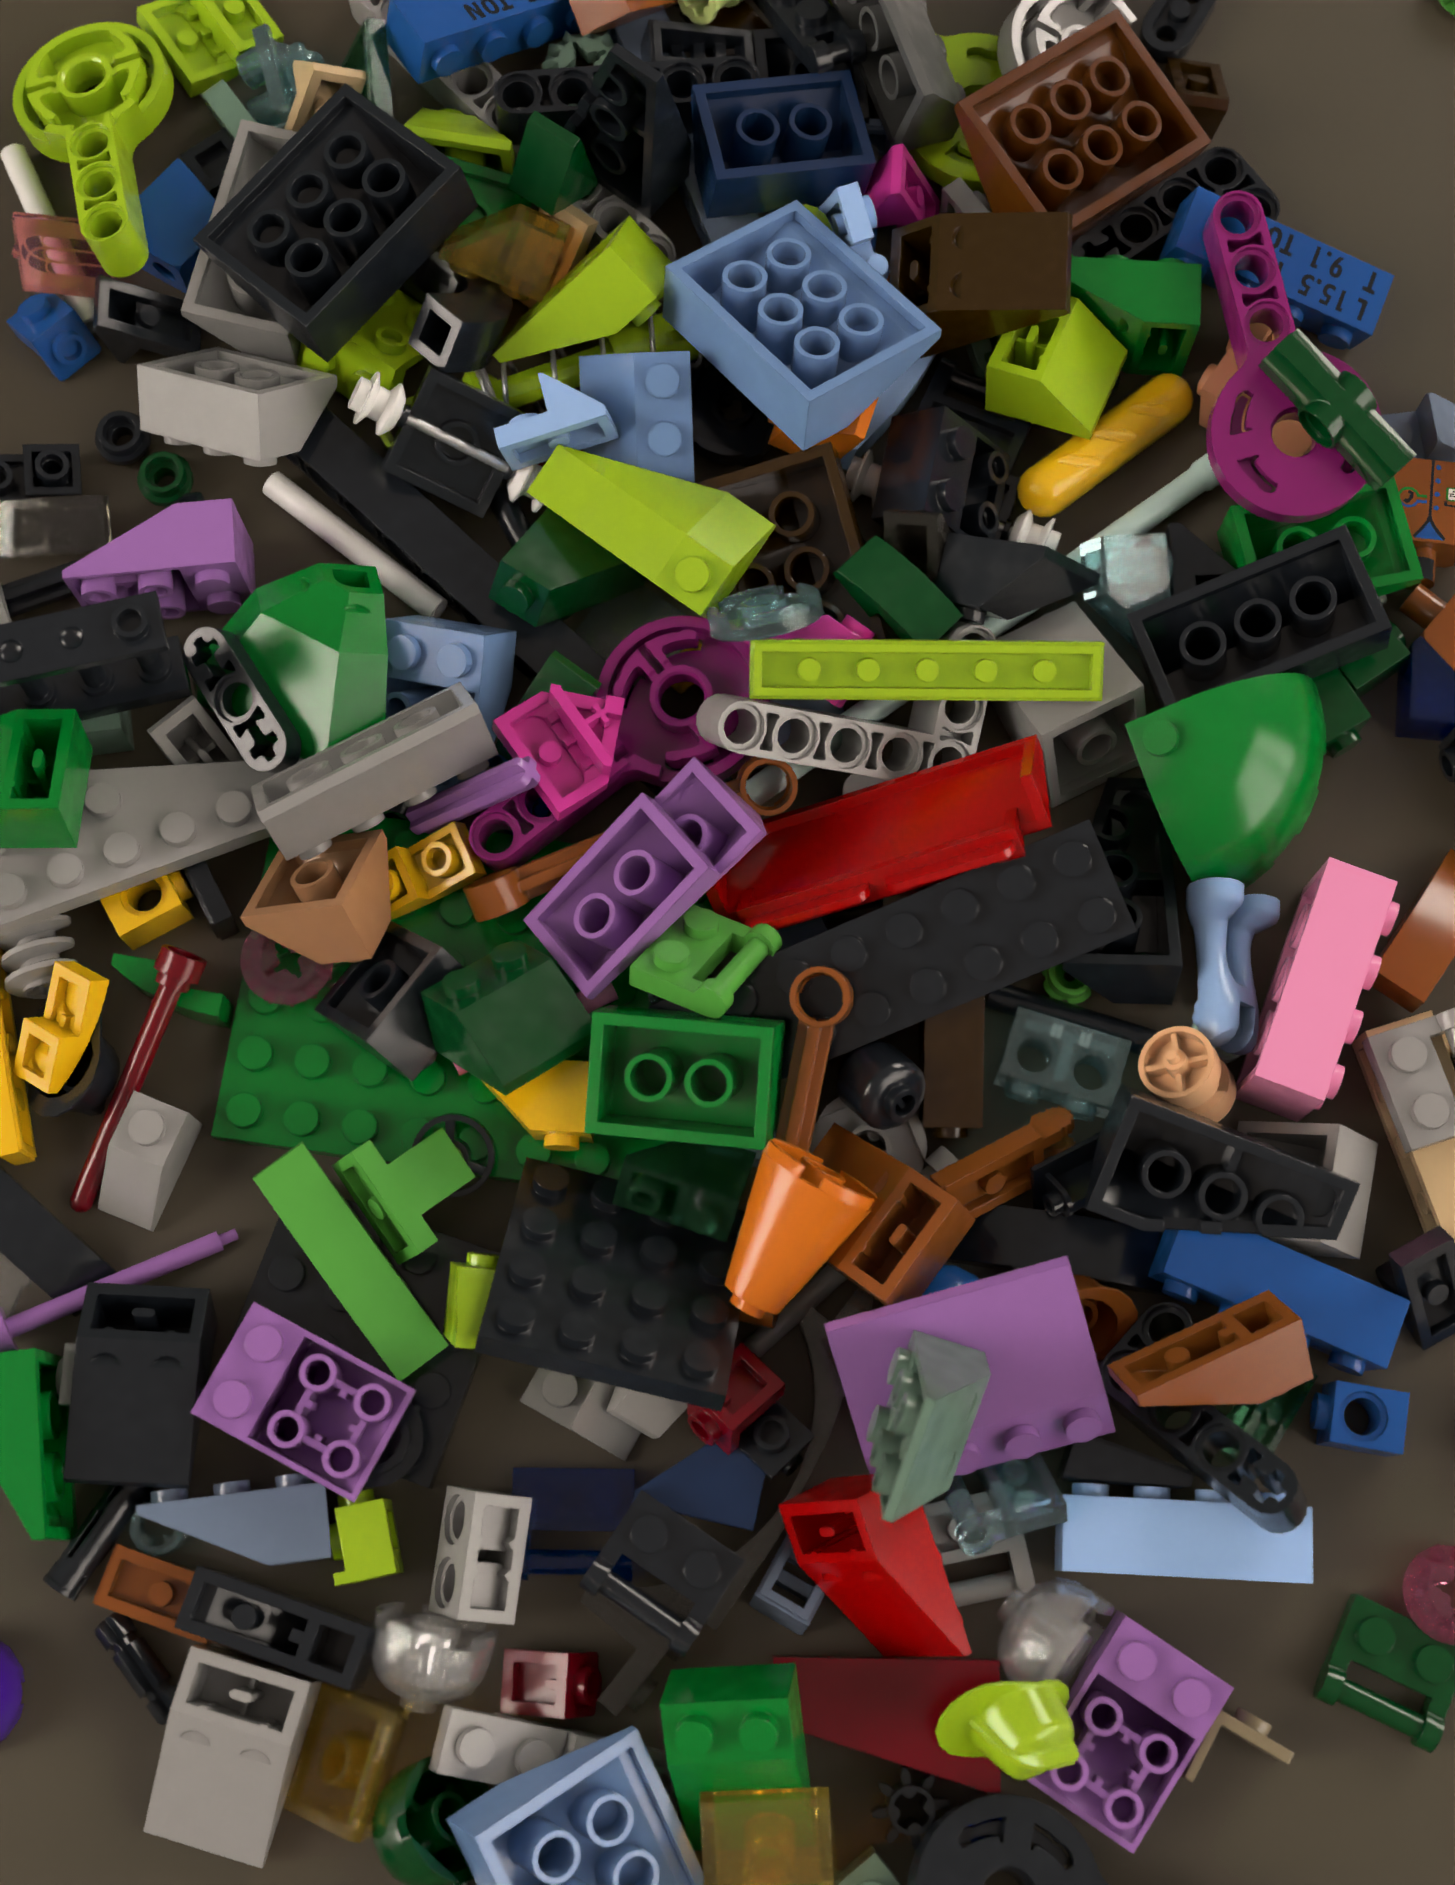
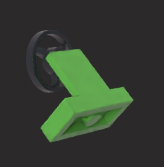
M449 1113L440 1115L425 1124L415 1137L412 1148L389 1164H386L372 1141L368 1140L331 1166L397 1264L400 1265L438 1241L422 1217V1214L446 1197L465 1196L480 1188L492 1173L496 1151L494 1141L482 1123L465 1114ZM445 1121V1130L442 1127L422 1141L431 1127ZM456 1121L471 1125L481 1134L488 1150L487 1166L471 1159V1150L468 1144L462 1139L457 1138ZM474 1173L482 1175L475 1184L459 1189L476 1177Z

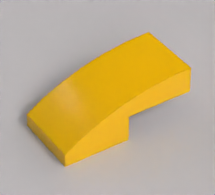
M54 961L44 1016L23 1019L13 1074L47 1094L58 1093L74 1071L91 1039L105 1001L110 980L75 961Z

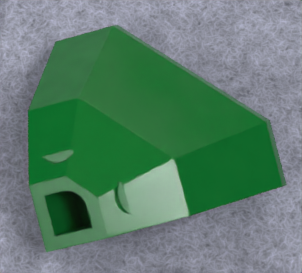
M317 563L256 588L221 629L233 633L239 639L297 730L302 744L300 758L305 760L386 718L388 647L384 593L375 566ZM211 644L209 648L212 651V656L207 663L220 666L214 656L219 645ZM223 669V670L225 671L226 675L229 674V673L235 672V671H230V670H225V669ZM193 679L197 701L201 706L213 711ZM246 684L240 685L232 696V707L238 716L246 714L252 705V692ZM258 726L249 728L252 730L261 731ZM265 735L267 740L274 744L278 741V738L275 736Z

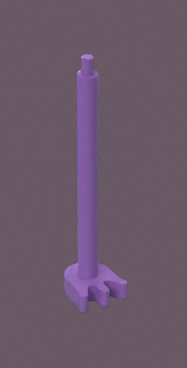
M235 1228L219 1235L215 1231L95 1282L141 1285L224 1250L223 1245L238 1240L239 1237ZM87 1285L6 1318L3 1308L0 1307V1352L19 1350L14 1337L82 1310Z

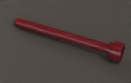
M162 944L153 966L158 970L154 979L159 983L70 1197V1206L78 1213L89 1211L94 1204L102 1185L109 1142L134 1090L140 1093L181 993H188L191 984L197 985L200 981L207 961L192 952L176 946Z

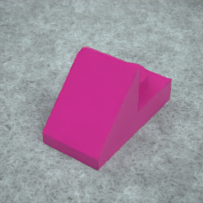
M904 144L893 145L876 164L865 195L868 194L876 211V228L897 225V228L939 214L940 199Z

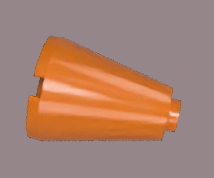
M777 1138L770 1139L762 1151L725 1280V1286L733 1293L730 1302L741 1311L758 1319H762L765 1312L778 1315L869 1215L877 1200V1195L854 1177L842 1170L839 1174L823 1165L824 1160L818 1156Z

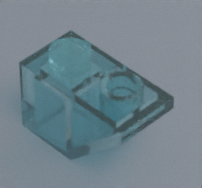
M1166 533L1102 536L1080 543L1081 564L1101 574L1098 585L1083 591L1084 600L1138 651L1126 614L1171 596L1170 578L1173 572V557L1167 548Z

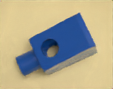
M177 158L139 195L149 249L148 260L141 269L186 294L200 251L193 238L208 224L215 204V198L185 163Z

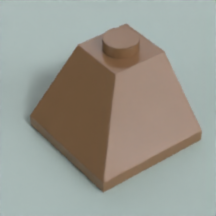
M383 830L337 835L331 839L333 844L330 848L306 860H301L298 855L286 861L279 850L240 916L244 925L321 965L339 962L356 963L365 959H372L391 922L387 837Z

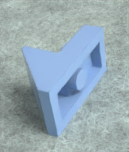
M541 372L538 373L547 411L540 414H521L512 418L508 424L493 428L498 449L512 471L547 461L558 444L582 450L619 438L617 428L603 403Z

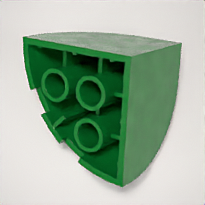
M1276 673L1232 682L1190 696L1124 724L1160 819L1192 882L1204 878L1226 877L1241 881L1244 884V888H1246L1272 868L1276 858L1285 850L1293 837L1301 832L1319 793L1317 787L1322 771L1323 755H1326V726L1322 703L1316 684L1309 676L1300 673Z

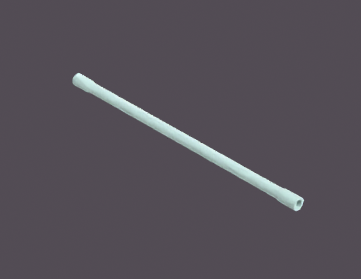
M1208 453L1193 462L1187 471L1066 556L1094 570L1200 494L1214 489L1220 483L1211 468ZM1038 609L1010 620L986 617L983 626L990 629L997 638ZM860 700L840 715L880 722L909 700ZM841 730L837 731L831 740L830 750L832 754L841 746ZM786 762L795 772L797 780L815 768ZM768 765L746 781V793L749 794L756 804L763 805L786 788L785 772L777 766Z

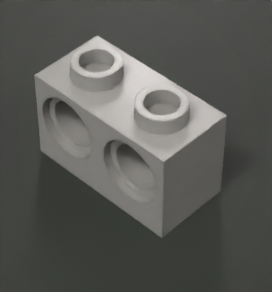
M447 1485L429 1611L455 1620L507 1625L515 1624L533 1498L501 1491Z

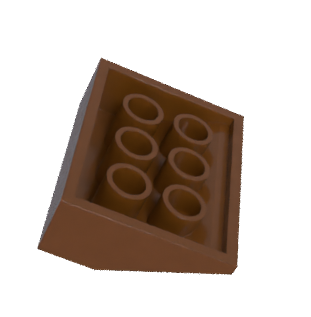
M1118 9L1113 10L970 94L954 106L992 213L1070 212L1073 216L1072 242L1198 157L1212 142Z

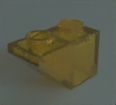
M519 203L458 227L444 241L438 258L449 262L448 266L459 275L472 279L481 276L499 284L500 289L510 297L522 301H528L532 298L542 302L566 242L570 225Z

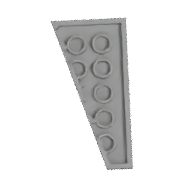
M299 758L297 763L303 761L304 759ZM245 761L90 770L77 848H0V936L271 837L256 812L250 787L277 773L254 770Z

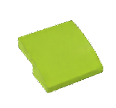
M156 0L137 7V24L156 41L172 73L190 98L202 94L222 79L228 82L269 56L284 42L283 33L258 0Z

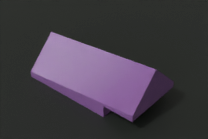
M693 757L654 799L642 792L523 921L584 996L593 1000L767 835L761 816L700 760Z

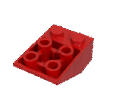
M875 1474L833 1477L778 1505L798 1565L884 1657H966L972 1653L963 1627V1619L952 1595L943 1568L942 1556L936 1547L923 1505L894 1522L882 1520L879 1493L872 1490Z

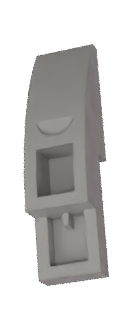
M444 1704L429 1769L437 1774L498 1785L501 1782L607 1736L497 1712L491 1714ZM646 1746L678 1816L679 1805L667 1766L666 1751Z

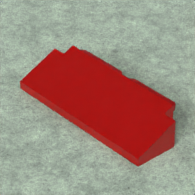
M1035 734L764 819L762 821L767 835L706 892V895L716 914L736 922L740 921L751 928L756 924L764 923L772 926L775 930H779L947 880L966 871L992 863H1004L1026 856L1024 836L1052 827L1043 751L1038 737Z

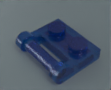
M513 1468L512 1494L533 1498L521 1581H529L530 1574L585 1575L602 1550L531 1549V1531H615L632 1505L635 1493L636 1470ZM622 1555L613 1571L627 1581L633 1582L634 1562L625 1555Z

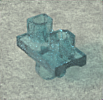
M264 23L252 29L256 46L235 58L239 73L249 87L255 90L265 84L267 86V91L249 99L247 102L250 115L256 123L280 128L286 125L297 94L293 72L294 60L325 64L322 55L316 51L306 50L302 42H295L289 46L288 44L275 41L271 28Z

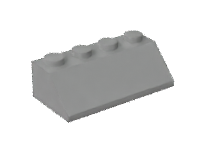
M241 119L209 222L297 132ZM200 249L182 304V316L242 353L297 366L301 342L279 324Z
M458 682L250 788L256 812L286 861L298 855L301 860H306L326 851L333 844L332 838L349 829H352L354 833H360L376 826L384 820L383 812L403 802L407 807L426 801L436 794V785L454 776H457L458 780H465L481 773L489 766L488 759L499 753L475 700L461 682Z

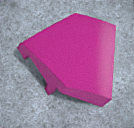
M551 683L549 693L541 691L493 720V732L513 759L529 756L537 762L536 770L541 777L534 789L557 821L571 814L607 789L625 698L606 695V699L563 691L561 685Z

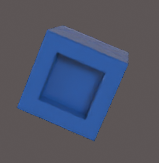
M1339 1380L1323 1384L1322 1393L1316 1392L1314 1394L1310 1408V1428L1317 1430L1316 1445L1384 1457L1403 1455L1410 1393ZM1350 1401L1362 1405L1368 1414V1427L1362 1435L1352 1432L1345 1423L1344 1411Z

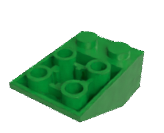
M1072 255L1071 296L1079 298L1127 349V358L1121 371L1126 374L1157 376L1162 373H1173L1182 376L1200 327L1202 264L1185 263L1176 258L1143 261L1130 260L1122 255H1107L1102 258L1076 257Z
M15 709L0 715V848H77L93 749L76 709Z

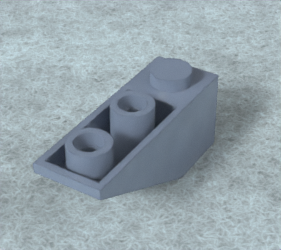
M301 1473L276 1476V1488L251 1491L250 1480L213 1484L214 1496L191 1499L188 1496V1489L159 1490L150 1492L151 1504L136 1505V1514L140 1517L270 1567L332 1559L326 1487L319 1483H313L312 1479Z

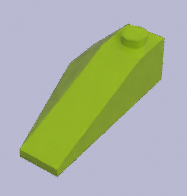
M559 444L527 490V493L658 587L698 615L713 620L776 527L775 524L728 492Z

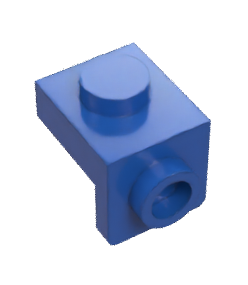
M43 292L30 296L20 304L17 313L6 321L16 336L41 357L52 374L60 381H65L101 352V346L76 311L54 293Z

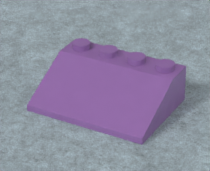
M1067 1256L824 1323L870 1474H875L876 1468L869 1465L873 1443L866 1440L870 1419L877 1404L885 1407L887 1405L893 1385L887 1384V1375L892 1357L897 1347L907 1349L913 1330L983 1351L987 1357L991 1376L954 1476L967 1475L978 1469L1015 1459L1029 1458L1036 1453L1076 1442H1087L1098 1436L1116 1432L1104 1383Z

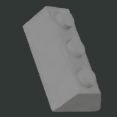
M220 347L137 364L141 431L164 436V442L170 445L194 444L202 446L203 452L207 455H236L243 457L244 464L254 467L273 466L277 464V457L301 451L337 388V375Z

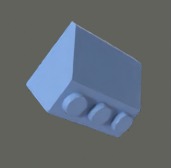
M690 351L579 356L580 392L605 405L619 436L617 439L585 448L583 452L695 483Z

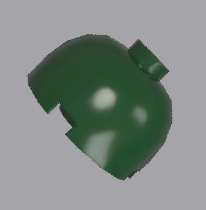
M429 1756L400 1770L392 1776L381 1791L371 1820L373 1843L381 1863L393 1878L404 1885H462L474 1879L446 1819L489 1791V1788L484 1782L437 1774L429 1769L431 1757Z

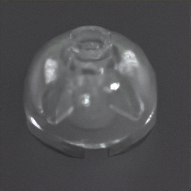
M1057 1577L1041 1581L1027 1594L1016 1588L1005 1600L996 1616V1619L1004 1624L997 1641L999 1662L1008 1680L1042 1681L1056 1679L1067 1685L1088 1658L1105 1630L1103 1626L1096 1622L1098 1615L1112 1616L1114 1605L1093 1589L1076 1580Z
M405 1602L380 1604L376 1608L372 1625L374 1630L369 1646L370 1660L374 1673L384 1687L401 1696L399 1703L401 1707L418 1713H435L438 1704L458 1702L475 1691L485 1678L492 1661L499 1633L496 1629L484 1634L486 1623L455 1620L429 1611V1605L427 1604L422 1605L421 1613L414 1615L402 1614Z

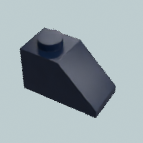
M706 1444L636 1489L633 1501L639 1492L643 1490L677 1514L753 1531L765 1473L739 1448L730 1455H727L717 1444L712 1446Z

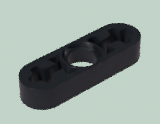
M201 627L194 630L184 644L183 660L185 666L245 762L254 770L269 773H279L295 765L301 755L302 744L300 736L239 639L233 633L217 628ZM211 644L219 645L214 656L220 666L207 663L212 656V651L209 648ZM223 669H225V670H230V671H235V672H232V673H229V674L226 675V673H225V671H224ZM246 684L252 692V705L246 714L238 716L232 707V696L240 685ZM258 726L261 731L252 730L249 728ZM265 735L278 738V741L273 745L275 757L265 755V752L270 747Z

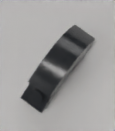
M441 244L410 276L403 286L423 303L408 344L443 373L477 371L486 367L492 361L493 354L497 349L513 308L512 298L503 283L486 267H470L445 245Z

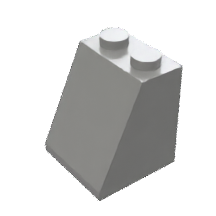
M1075 601L996 638V640L1105 642L1102 701H990L1012 741L1037 735L1043 751L1048 798L1051 808L1106 782L1108 777L1114 778L1139 765L1124 724L1146 715L1144 685Z

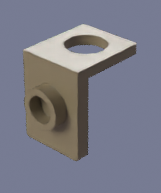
M1239 1707L1233 1717L1221 1710L1180 1777L1190 1782L1194 1781L1220 1728L1285 1764H1290L1295 1753L1268 1738L1267 1736L1272 1726Z

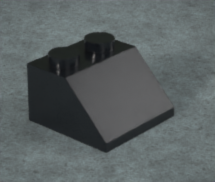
M391 921L372 959L352 963L314 1010L385 1065L409 1080L414 1081L422 1070L434 1062L438 1055L434 1048L421 992L443 980L448 973L463 969L464 967L441 946Z

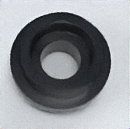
M113 411L105 415L99 422L95 433V444L102 457L108 462L116 465H129L139 461L148 452L151 445V433L140 430V416L127 411ZM124 435L133 436L128 443L116 446V442L120 437Z

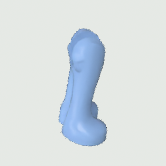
M1211 877L1199 879L1190 883L1186 889V911L1194 932L1198 974V1000L1194 1004L1192 1020L1213 1047H1220L1221 1050L1230 1054L1245 1055L1255 1047L1259 1032V1009L1251 966L1252 940L1255 934L1277 924L1280 917V900L1266 894L1244 895V884L1233 878Z

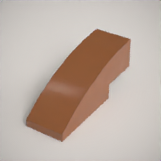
M1452 848L1445 854L1379 955V957H1382L1381 966L1372 987L1410 1013H1413L1425 1003L1455 957V850Z

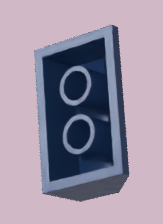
M850 70L692 85L691 108L695 175L707 218L771 212L795 200H798L802 205L821 206L837 187L857 181L862 196L865 195L876 160Z

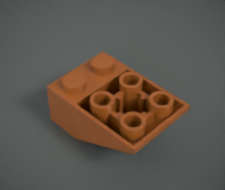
M834 1122L812 1154L823 1159L822 1164L839 1174L842 1170L864 1184L877 1195V1200L869 1215L825 1263L885 1306L920 1297L976 1219L954 1196L908 1165Z

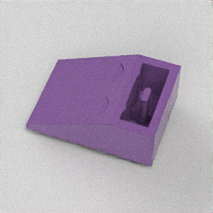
M232 498L175 503L63 569L62 579L82 607L156 591L163 619H177L183 617L186 612L209 610L217 614H230L237 612L256 589L254 546Z
M253 1302L190 1413L355 1503L417 1390Z
M1117 1610L1085 1661L1069 1691L1066 1710L1073 1723V1740L1078 1748L1079 1758L1074 1765L1046 1771L1027 1781L1134 1854L1234 1688Z

